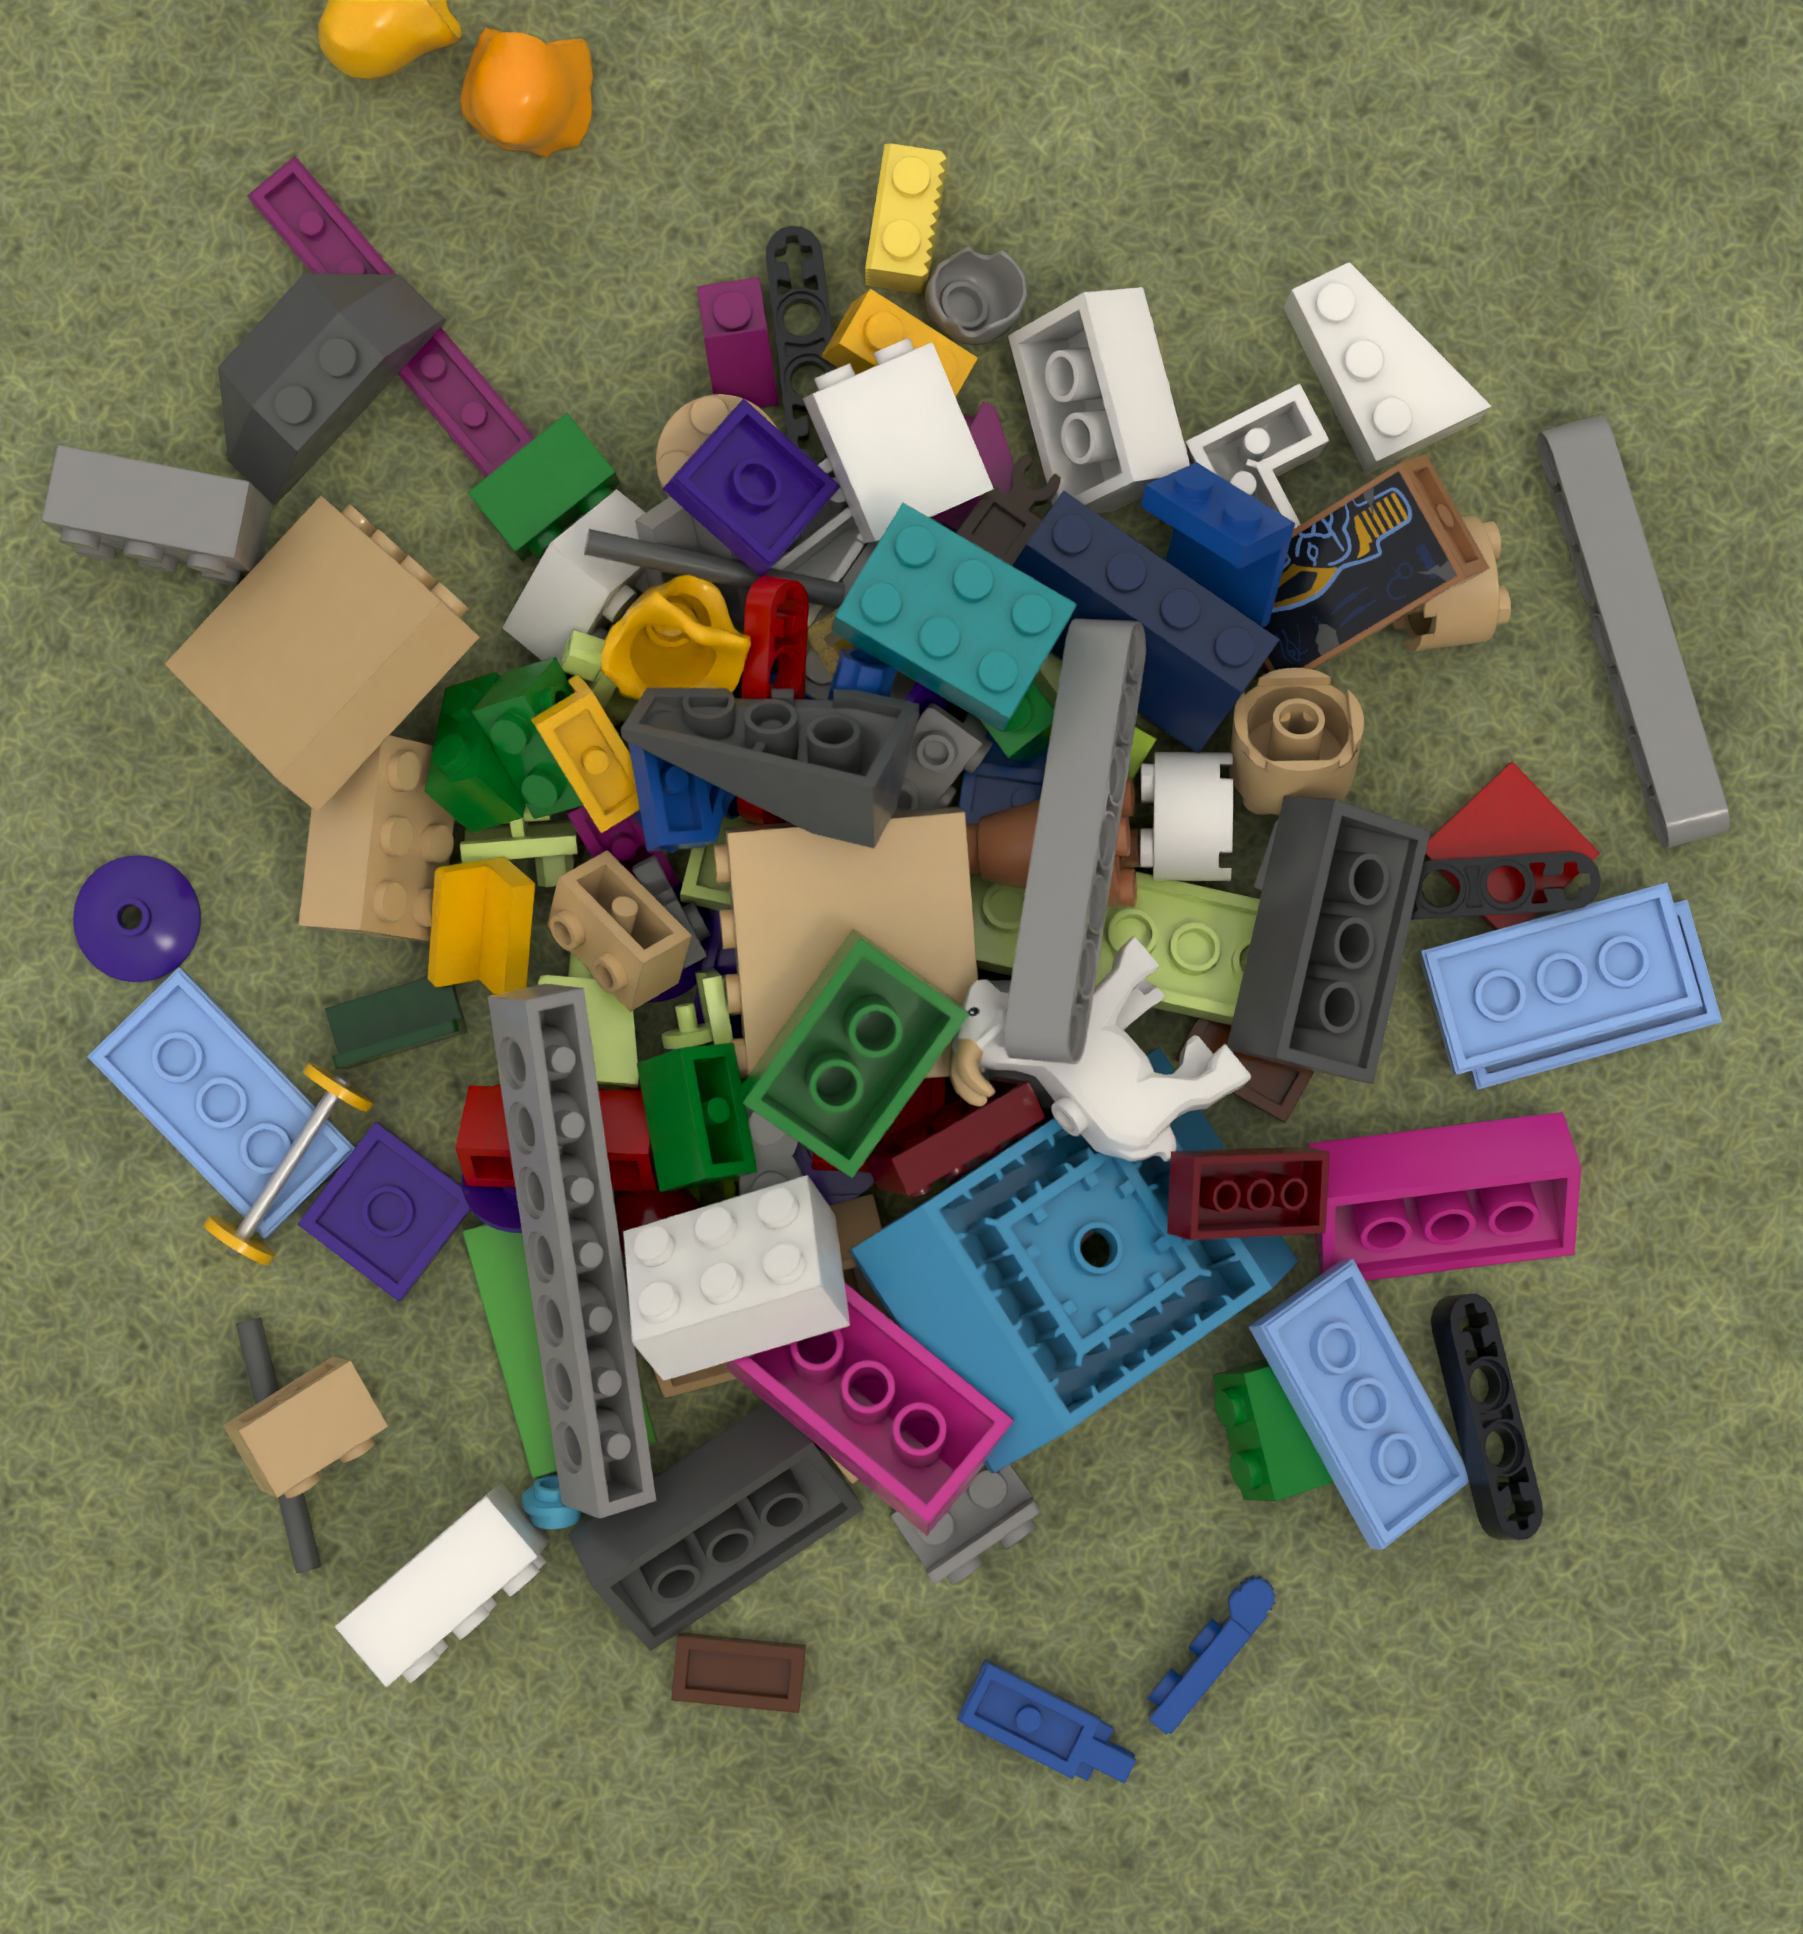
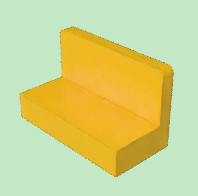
M577 674L567 680L574 693L532 718L531 721L594 824L603 833L640 810L631 755L593 691L581 676Z
M506 857L443 866L436 869L428 963V980L435 987L479 980L494 995L527 988L535 883Z

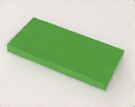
M487 1224L462 1231L532 1478L556 1472L557 1468L522 1233L501 1231ZM639 1377L649 1445L657 1442V1436Z

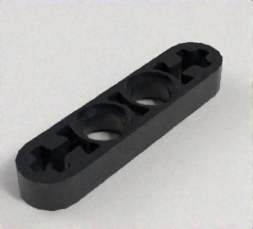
M788 226L779 229L771 236L766 246V265L787 438L799 448V442L809 440L807 415L794 419L793 411L808 412L803 397L797 395L792 389L791 379L800 367L807 365L816 366L822 369L825 374L837 368L821 357L833 335L820 242L811 231L801 226ZM792 242L799 243L802 253H812V258L802 261L804 287L816 282L818 290L796 288L781 295L778 293V287L780 286L792 288L787 262H777L776 257L786 254V244ZM800 303L808 304L817 310L820 316V323L814 332L806 336H796L787 330L784 325V316L793 305ZM800 449L817 465L828 458L826 452H824L825 458L819 460L812 459V453L809 449Z
M1571 850L1425 859L1415 898L1417 909H1413L1411 920L1575 910L1585 907L1594 900L1600 889L1601 877L1598 866L1591 857L1582 852ZM1543 862L1545 863L1543 876H1556L1563 873L1564 863L1576 862L1579 873L1590 874V884L1580 886L1579 896L1574 898L1566 897L1563 887H1543L1547 900L1532 901L1535 878L1530 863ZM1504 865L1512 866L1523 875L1525 889L1522 895L1515 901L1500 902L1494 899L1488 892V876L1497 867ZM1447 870L1458 879L1460 893L1458 898L1450 905L1435 906L1425 898L1422 890L1423 881L1432 871Z
M1478 1294L1446 1296L1439 1300L1433 1309L1431 1328L1478 1520L1482 1529L1490 1537L1497 1540L1528 1539L1541 1526L1543 1517L1542 1500L1495 1312L1485 1297ZM1467 1314L1469 1326L1462 1329L1461 1332L1458 1320L1463 1319ZM1475 1348H1477L1478 1357L1465 1358V1351H1475ZM1477 1368L1481 1369L1486 1375L1489 1387L1487 1396L1481 1403L1473 1397L1470 1390L1471 1375ZM1492 1431L1497 1432L1504 1446L1503 1457L1496 1466L1489 1461L1485 1449L1487 1437ZM1496 1477H1509V1482H1498L1499 1486H1497ZM1513 1501L1515 1505V1513L1509 1515L1507 1521L1505 1516V1509L1512 1506Z

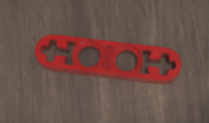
M764 575L752 584L748 592L745 604L744 635L750 636L751 646L742 671L741 699H771L772 689H794V699H804L809 604L806 589L797 580ZM778 657L777 676L770 686L771 667L775 658ZM737 796L738 812L745 822L753 825L788 822Z

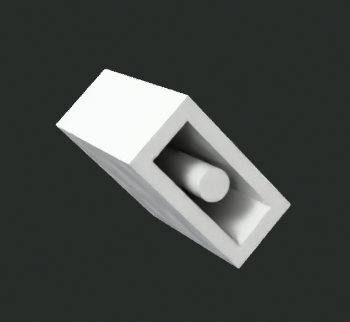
M910 338L888 346L874 353L878 366L855 375L850 363L815 378L814 380L819 391L803 398L864 543L874 542L882 538L902 503L930 518L994 489L933 342L915 350Z

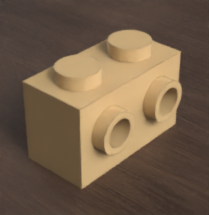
M608 850L558 877L547 927L551 930L556 942L565 950L571 951L593 973L597 984L605 992L613 994L631 1012L679 983L692 935Z
M335 1356L330 1357L223 1425L260 1490L277 1498L283 1494L286 1498H292L307 1491L320 1480L321 1477L318 1471L337 1459H340L341 1463H345L363 1455L375 1445L372 1437L388 1427L351 1360Z

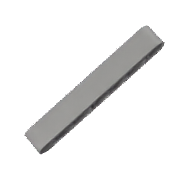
M1598 414L1540 431L1537 435L1539 456L1655 835L1663 849L1668 850L1728 832L1730 829V818L1725 796L1610 424L1603 414Z
M1074 619L1068 628L1004 1023V1047L1009 1058L1077 1064L1084 1053L1145 665L1146 636L1144 627L1139 621Z

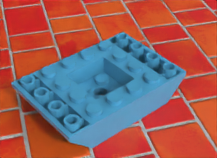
M1160 1046L1146 1055L1154 1072L1165 1075L1175 1072ZM1201 1110L1188 1111L1174 1119L1170 1124L1176 1140L1175 1151L1226 1149ZM1052 1116L1037 1126L1030 1134L1017 1139L850 1249L849 1253L893 1322L1014 1420L1011 1427L985 1461L987 1469L992 1474L1068 1432L1273 1289L1298 1262L1282 1235L1188 1240L1167 1234L1170 1160L1164 1162L1160 1156L1154 1155L1145 1160L1129 1162L1122 1158L1105 1155L1095 1151L1081 1134L1078 1136L1070 1135ZM1087 1231L1101 1234L1109 1245V1258L1103 1267H1094L1088 1264L1081 1254V1239Z

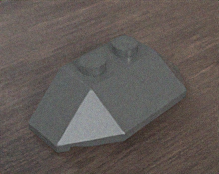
M303 274L218 367L228 461L272 504L276 505L447 320L400 275Z

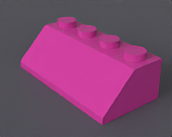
M1563 1112L1308 1143L1309 1148L1330 1152L1326 1232L1315 1234L1320 1275L1340 1260L1354 1259L1365 1281L1575 1255L1581 1164Z
M844 1282L850 1326L726 1362V1370L928 1536L973 1481L1014 1420Z

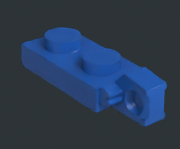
M986 1658L957 1715V1720L1071 1779L1074 1776H1078L1088 1781L1095 1768L1125 1784L1136 1762L1133 1752L1108 1740L1114 1728L1102 1721L1100 1716Z

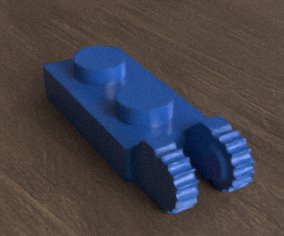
M1252 1575L1251 1578L1245 1577L1246 1580L1244 1582L1240 1581L1241 1586L1239 1588L1235 1587L1228 1596L1230 1615L1220 1625L1211 1618L1188 1646V1649L1196 1655L1181 1675L1170 1668L1148 1695L1147 1699L1155 1705L1148 1714L1149 1720L1166 1735L1168 1732L1170 1734L1173 1733L1267 1617L1266 1612L1268 1610L1272 1611V1605L1276 1604L1274 1602L1276 1594L1273 1592L1274 1588L1272 1585H1269L1267 1579L1263 1580L1261 1576L1255 1578Z

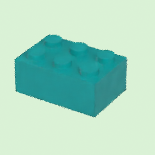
M902 503L835 614L832 633L992 727L1004 732L1070 620L1077 604L914 508Z

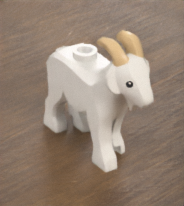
M1135 936L1118 950L1114 957L1111 972L1094 988L1086 1045L1082 1058L1077 1064L1009 1058L1004 1047V1023L1009 993L1000 992L987 979L975 981L967 990L963 1007L970 1015L953 1037L949 1064V1075L956 1093L969 1104L979 1107L987 1103V1097L995 1094V1089L981 1075L978 1066L993 1070L1018 1071L1035 1076L1055 1101L1051 1106L1052 1113L1066 1132L1072 1136L1081 1134L1097 1152L1122 1158L1129 1162L1145 1160L1154 1155L1160 1156L1164 1162L1171 1160V1151L1176 1150L1175 1135L1170 1127L1174 1119L1188 1111L1207 1109L1228 1094L1241 1089L1251 1079V1074L1225 1044L1213 1054L1201 1038L1196 1035L1187 1040L1181 1050L1179 1068L1173 1074L1165 1075L1153 1071L1148 1057L1131 1037L1124 1032L1144 1012L1153 1008L1165 998V995L1157 986L1145 980V978L1159 968V964Z

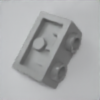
M984 1464L967 1489L928 1536L896 1510L890 1513V1517L926 1568V1574L935 1585L947 1577L951 1585L972 1574L983 1564L978 1555L1000 1541L1004 1548H1008L1031 1533L1036 1528L1032 1518L1038 1515L1041 1510L1011 1464L992 1474Z

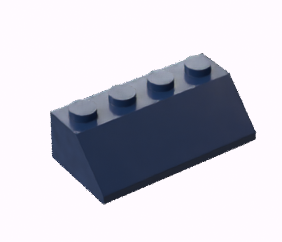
M1064 490L1012 566L1077 604L1070 620L1050 652L1060 661H1063L1068 628L1074 619L1139 621L1142 623L1146 636V657L1137 714L1192 752L1200 753L1280 640Z

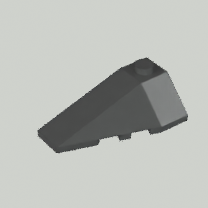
M647 687L623 724L621 735L622 739L812 834L875 848L898 804L919 718V704L860 690H834V700L794 699V689H772L771 699H734L733 694L726 688Z

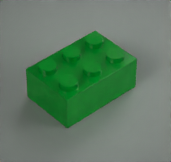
M853 928L738 1089L741 1101L754 1112L850 1178H853L970 1014L960 1002Z

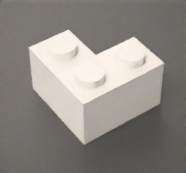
M1298 384L1185 441L1190 465L1197 462L1295 522V529L1301 524L1276 477L1319 456L1329 442V438L1303 388Z
M616 489L549 544L502 628L542 661L556 657L559 664L564 646L572 630L604 640L608 633L605 629L609 622H616L633 603L637 596L636 591L640 590L644 593L648 589V583L644 567L584 555L588 530L592 529L639 539L635 520L645 514V512Z

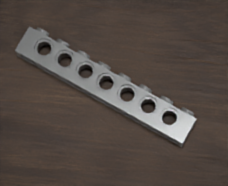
M542 984L488 996L561 1503L601 1519L656 1501L635 1346L632 1343L630 1311L584 988Z

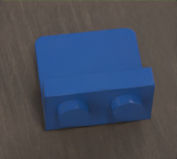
M1197 462L1146 484L1141 507L1173 527L1166 561L1261 627H1266L1272 614L1295 522Z

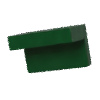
M428 977L325 1008L338 1051L337 1055L332 1056L335 1069L347 1070L468 1033L454 985L437 988L428 980Z

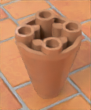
M1127 778L1107 904L1108 908L1135 907L1137 904L1136 872L1134 868L1129 867H1140L1141 839L1139 829H1130L1129 819L1126 817L1134 816L1135 792L1132 778ZM1040 799L982 816L979 823H966L970 875L981 874L984 881L1026 889Z

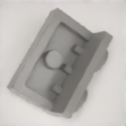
M934 703L926 707L918 718L898 804L894 813L947 807L956 792V789L951 786L953 781L963 769L969 774L973 773L992 746L993 742L985 737L988 730L979 718L965 711L958 720Z

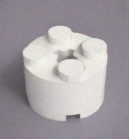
M1155 752V764L1142 763L1141 804H1154V828H1141L1140 867L1153 868V880L1231 881L1232 868H1219V854L1232 853L1233 778H1220V766L1233 765V753Z

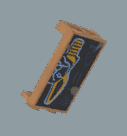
M1426 454L1400 462L1293 530L1270 621L1264 627L1265 630L1280 639L1261 666V669L1266 674L1284 668L1314 670L1454 586L1467 582L1490 568Z

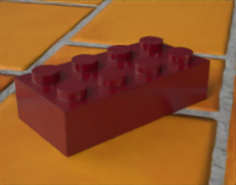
M996 1076L987 1081L995 1089V1094L987 1097L988 1100L984 1106L971 1105L960 1096L878 1142L865 1160L878 1189L910 1197L923 1195L933 1188L932 1182L943 1176L949 1178L960 1174L966 1170V1163L976 1157L985 1158L995 1154L1001 1149L1000 1143L1011 1137L1017 1139L1030 1134L1035 1129L1034 1124L1046 1118L1030 1082Z
M1309 1147L1171 1151L1167 1234L1188 1240L1325 1233L1330 1152Z

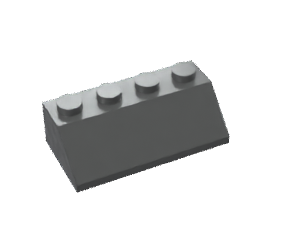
M1284 796L1227 1042V1047L1231 1051L1369 1084L1374 1083L1431 831L1336 799Z
M765 1403L654 1476L656 1501L601 1519L592 1517L570 1532L568 1536L593 1589L651 1651L864 1510L832 1458L770 1405Z

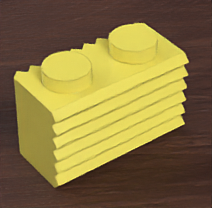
M892 143L884 144L865 266L866 286L915 294L924 293L931 274L940 205L942 204V192L944 191V180L946 179L947 158L942 151Z

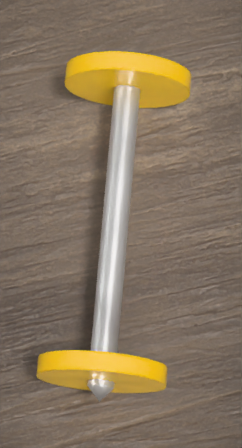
M308 1062L304 1068L303 1073L308 1078L327 1090L240 1226L237 1227L231 1222L215 1215H209L203 1225L208 1232L229 1247L230 1255L240 1253L266 1266H269L275 1258V1253L268 1246L252 1236L339 1100L341 1099L366 1113L370 1111L374 1104L368 1096L350 1085L348 1073L336 1076L312 1062Z

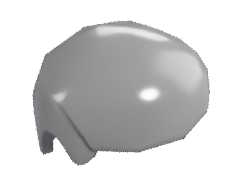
M966 247L951 255L950 258L938 263L934 267L924 290L930 321L950 339L968 345H983L1010 331L1028 297L1025 273L1010 254L1000 250L993 255H983L976 253L971 247Z

